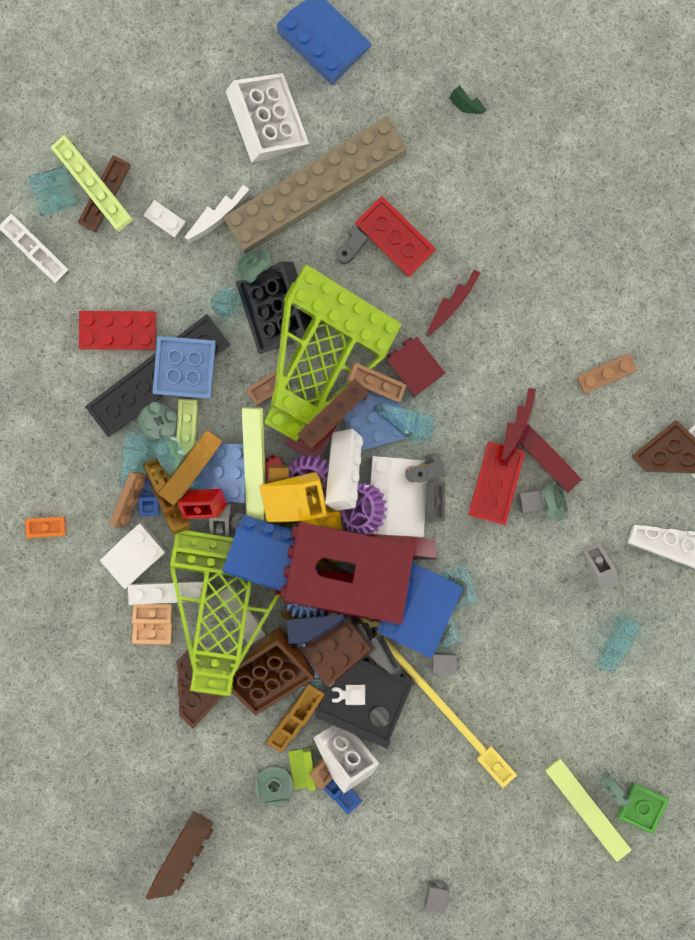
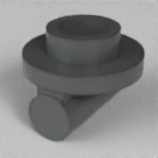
M375 707L372 709L370 721L375 726L384 727L389 723V713L385 708Z

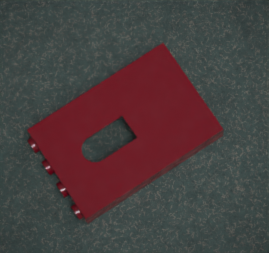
M299 522L296 527L293 526L291 538H294L293 546H289L287 554L290 562L289 566H285L283 577H286V583L281 586L280 597H283V603L394 625L402 624L414 545ZM321 558H329L356 564L353 583L319 576L315 569L317 561Z

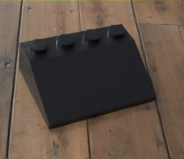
M281 261L272 265L269 269L263 270L257 275V278L251 283H248L246 280L236 282L259 354L280 348L285 305L284 298L291 284L298 277L294 262ZM291 305L288 332L302 339L312 320L311 316ZM287 337L286 346L296 343L294 340Z

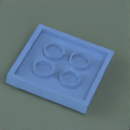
M157 336L153 394L211 399L216 341Z
M368 391L369 395L366 401L362 399L354 407L353 411H350L344 417L347 430L353 429L362 437L363 445L361 446V451L409 438L400 404L371 391Z
M221 443L193 481L192 490L221 488L226 502L246 503L243 444Z

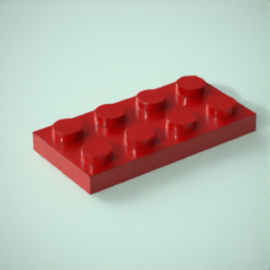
M383 196L355 222V225L408 277L436 251V248Z
M79 311V349L156 350L157 312Z
M488 441L468 515L506 525L525 451L517 449L509 463L503 465L504 445Z

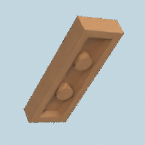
M630 353L576 378L583 393L586 394L637 371V368Z
M353 363L347 381L350 383L356 379L366 390L396 403L401 402L407 386L358 363Z
M142 472L129 473L109 524L111 526L126 527L130 522L132 511L138 502V496L145 485L146 474Z

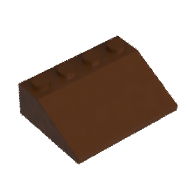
M278 627L251 644L233 676L231 692L256 716L314 680L315 675L295 644H288V635Z
M195 811L192 812L145 898L150 900L171 896L176 889L180 890L185 881L182 879L185 872L190 873L194 866L193 858L195 856L199 857L204 848L201 844L204 839L208 840L213 832L211 828L212 821Z

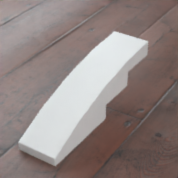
M242 185L232 200L225 195L215 210L207 207L185 236L186 240L192 243L224 223L223 217L239 208L251 194L250 190Z
M10 214L0 224V230L53 282L56 283L69 270L15 216Z
M231 585L230 587L237 594L238 592L234 585ZM228 588L219 593L224 602L233 596ZM238 595V598L243 603L244 601L242 600L241 596ZM235 598L226 604L232 613L241 608ZM242 610L234 615L239 623L241 622ZM251 611L247 612L243 635L247 643L259 624V621ZM231 618V620H232L233 623L236 625V627H238V625H237L236 622L233 620V618ZM263 627L259 630L252 644L267 635Z

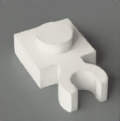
M345 685V690H341L338 687L332 688V691L339 692V697L336 699L332 698V702H340L342 699H345V705H365V685Z

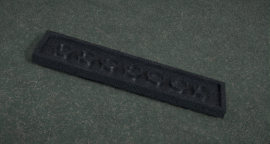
M207 314L177 336V338L216 341L215 357L231 346ZM156 353L85 406L107 437H111L136 418L143 408L165 396L153 394Z

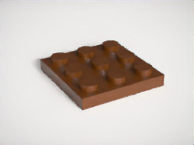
M333 612L329 614L324 613L325 616L343 615ZM350 619L316 642L307 643V647L298 648L327 687L332 686L373 650Z

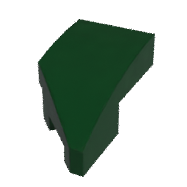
M461 86L456 87L449 97L461 112L483 114L487 111L478 97L471 101Z

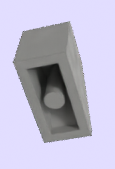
M226 502L227 506L218 518H209L210 534L230 537L232 502Z
M600 543L582 550L593 579L600 591L619 584L617 570Z

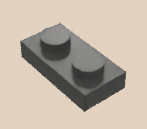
M426 482V521H445V483Z

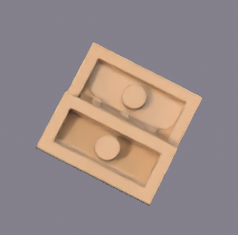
M172 604L133 605L132 644L172 645Z

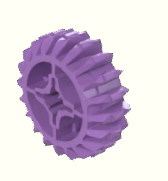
M304 454L300 458H295L289 464V478L297 477L298 473L301 476L317 472L319 479L322 477L324 481L323 487L320 480L325 501L329 465H326V459L321 461L320 455L314 458L312 454L308 457Z
M366 483L358 484L356 508L340 510L342 514L339 517L344 519L342 525L347 526L346 530L356 534L371 535L374 534V531L380 530L379 526L384 525L382 519L387 518L384 513L389 510L384 505L388 501L383 500L385 494L379 493L380 489ZM365 494L364 498H361L359 501V497ZM367 518L368 521L362 525V521H365V519Z

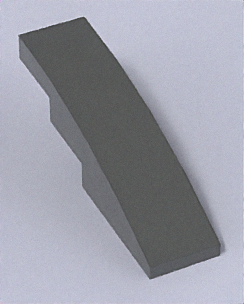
M349 616V619L373 648L368 655L390 674L400 672L401 669L384 637H375L368 623L360 624L357 617Z

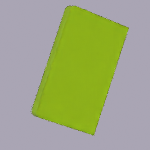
M311 747L290 750L289 759L294 789L308 787V791L316 790L317 785L308 774L314 768Z

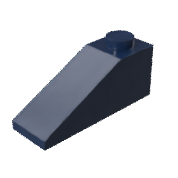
M334 615L287 620L288 644H295L296 648L307 647V643L316 642L348 621L349 616Z

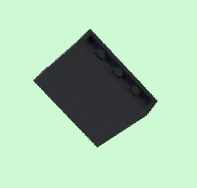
M366 658L365 661L360 660L332 686L327 688L315 717L388 749L389 740L411 687L415 683L411 682V677L402 673L400 676L390 674L384 668L381 669L375 666V661ZM345 685H365V705H345V699H342L340 702H332V698L336 699L339 697V692L332 691V688L338 687L341 690H345ZM375 707L385 708L389 713V723L384 727L375 726L370 721L372 709Z

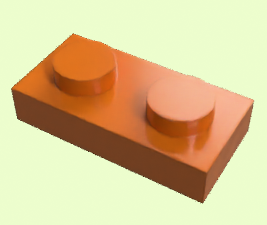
M65 516L25 519L26 538L66 536Z

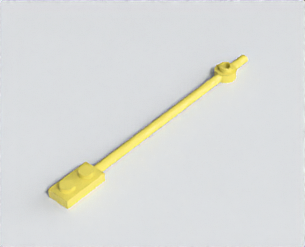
M359 618L362 623H368L370 628H378L380 625L379 621ZM375 633V634H374L375 637L382 636V635H380V634H378V633ZM384 637L396 661L480 753L476 757L477 760L504 788L517 776L515 771L491 745L485 748L390 641Z

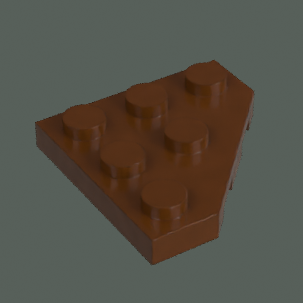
M676 420L634 453L632 459L645 472L695 474V437Z
M187 650L177 661L179 716L194 729L223 695L190 691L193 670Z

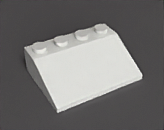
M283 73L234 80L225 91L251 163L268 160L309 145Z
M372 456L370 484L380 489L379 493L385 494L383 500L388 502L384 506L389 509L384 513L387 518L382 519L384 525L379 526L380 530L374 531V534L424 537L426 482L428 480L422 483L410 482L407 480L405 472L409 466H417L426 461Z

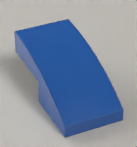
M146 477L145 485L140 492V497H138L139 517L159 516V504L148 477Z
M333 778L323 788L347 815L362 802L352 789L343 793Z

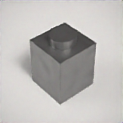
M541 490L518 493L520 512L546 509L547 502L543 498Z
M435 652L432 657V673L456 675V670L460 669V658H457L456 653Z
M429 881L424 902L425 910L445 914L449 888L444 881Z

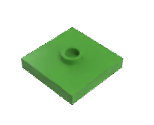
M632 782L626 800L630 799L633 803L627 808L625 806L621 807L617 817L654 834L669 799Z

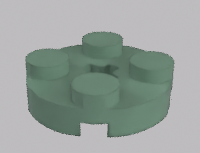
M259 247L261 250L257 251L251 249L239 259L238 269L235 267V273L241 280L251 283L263 270L271 267L270 254L264 247Z
M152 402L140 411L138 423L143 429L142 433L148 439L162 441L175 432L177 415L166 405ZM154 419H159L161 424L157 426Z
M557 482L549 483L541 490L542 496L548 505L547 514L550 519L555 518L556 521L567 519L568 515H565V512L568 511V505L563 490L558 491L557 486L560 485Z
M278 765L265 767L259 772L255 781L256 795L268 805H281L287 801L293 791V778L285 767ZM272 781L279 783L280 786H277V790L269 787Z
M605 771L601 775L600 782L608 791L612 790L614 792L612 797L619 806L627 808L633 802L630 799L626 800L628 798L627 794L616 780H613L610 776L611 774Z

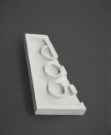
M641 525L632 526L627 544L695 569V532Z

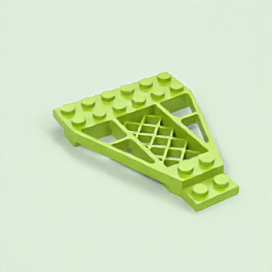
M307 264L303 266L296 281L291 284L284 298L285 305L275 390L272 394L271 406L263 419L265 425L294 441L298 440L299 436L297 434L350 384V382H347L326 401L340 371L343 369L350 373L351 369L346 367L345 361L354 344L356 343L376 356L366 366L372 369L385 358L402 325ZM291 305L313 317L302 339L288 332ZM324 326L326 337L318 339L316 328ZM329 328L336 331L338 334L330 335ZM340 336L342 347L334 349L331 338ZM287 337H289L299 345L283 373ZM327 340L330 350L321 352L319 342ZM315 343L317 354L309 356L307 345ZM342 350L338 358H336L335 351ZM331 353L333 364L325 366L322 355ZM318 357L321 367L312 369L310 359ZM306 361L308 371L300 373L298 363ZM333 367L328 376L326 369ZM322 370L324 381L316 383L314 372ZM309 374L312 384L304 387L301 376ZM297 378L299 388L291 391L288 381ZM324 384L319 393L317 386ZM313 387L315 398L307 400L305 389ZM299 391H300V392H301V395H302V398H300L299 396H297V395H295V394H293V393H296V392H299Z
M186 530L175 534L170 571L193 670L190 691L230 696L233 676L280 595H275L268 609L250 607L248 602L251 582L247 581L245 584L241 578L222 573L234 538ZM176 569L198 572L204 575L201 598L194 599L180 596L175 574ZM209 574L214 575L208 580ZM219 576L225 585L216 591L210 582ZM223 576L234 579L227 583ZM238 579L244 588L235 594L229 585ZM208 584L213 594L205 599ZM227 587L233 596L224 602L218 593ZM245 591L244 602L242 603L238 595ZM216 595L222 605L212 610L207 601ZM235 598L241 608L232 613L226 604ZM182 601L199 605L193 641L189 637ZM205 604L211 613L202 618ZM224 606L230 616L221 622L215 612ZM242 610L241 622L239 623L234 615ZM247 612L264 613L246 647L242 648ZM213 615L219 624L209 630L204 620ZM233 618L238 627L229 633L223 623ZM202 624L204 628L207 630V633L199 638L200 627ZM221 626L227 636L218 642L212 632ZM237 630H239L238 642L231 636ZM210 635L216 644L206 650L200 640ZM229 637L235 647L226 653L220 643ZM198 643L204 651L197 650ZM218 645L223 654L209 651ZM236 649V655H235V656L229 655L231 652H233V651Z

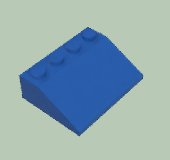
M305 0L289 11L277 24L278 34L332 86L372 46L327 0Z
M243 515L222 573L280 591L281 586L286 583V577H283L285 566H289L290 562L287 554L289 546H293L294 538H291L292 529Z
M412 563L402 624L394 625L381 622L377 633L432 659L464 587Z

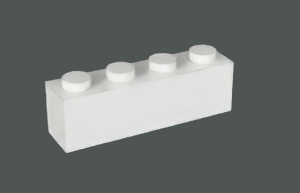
M353 429L332 433L325 504L335 511L356 508L363 440Z
M204 580L177 581L180 596L194 599L201 598ZM173 581L132 583L128 585L129 605L178 603ZM207 584L205 599H206L207 597H209L208 584Z

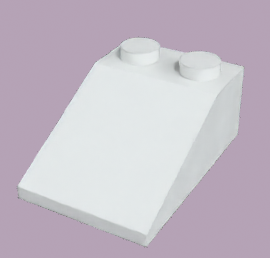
M140 523L100 561L121 586L126 589L128 585L132 584L162 558L168 550L144 523Z
M333 725L314 737L333 780L343 793H346L371 776L379 765L357 735Z

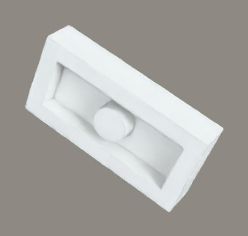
M155 200L143 215L174 238L178 236L186 224V221Z

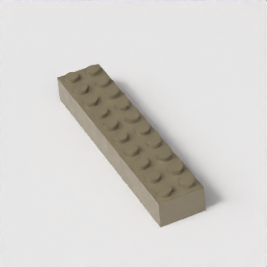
M388 116L227 214L223 219L243 252L247 253L406 155L407 147Z

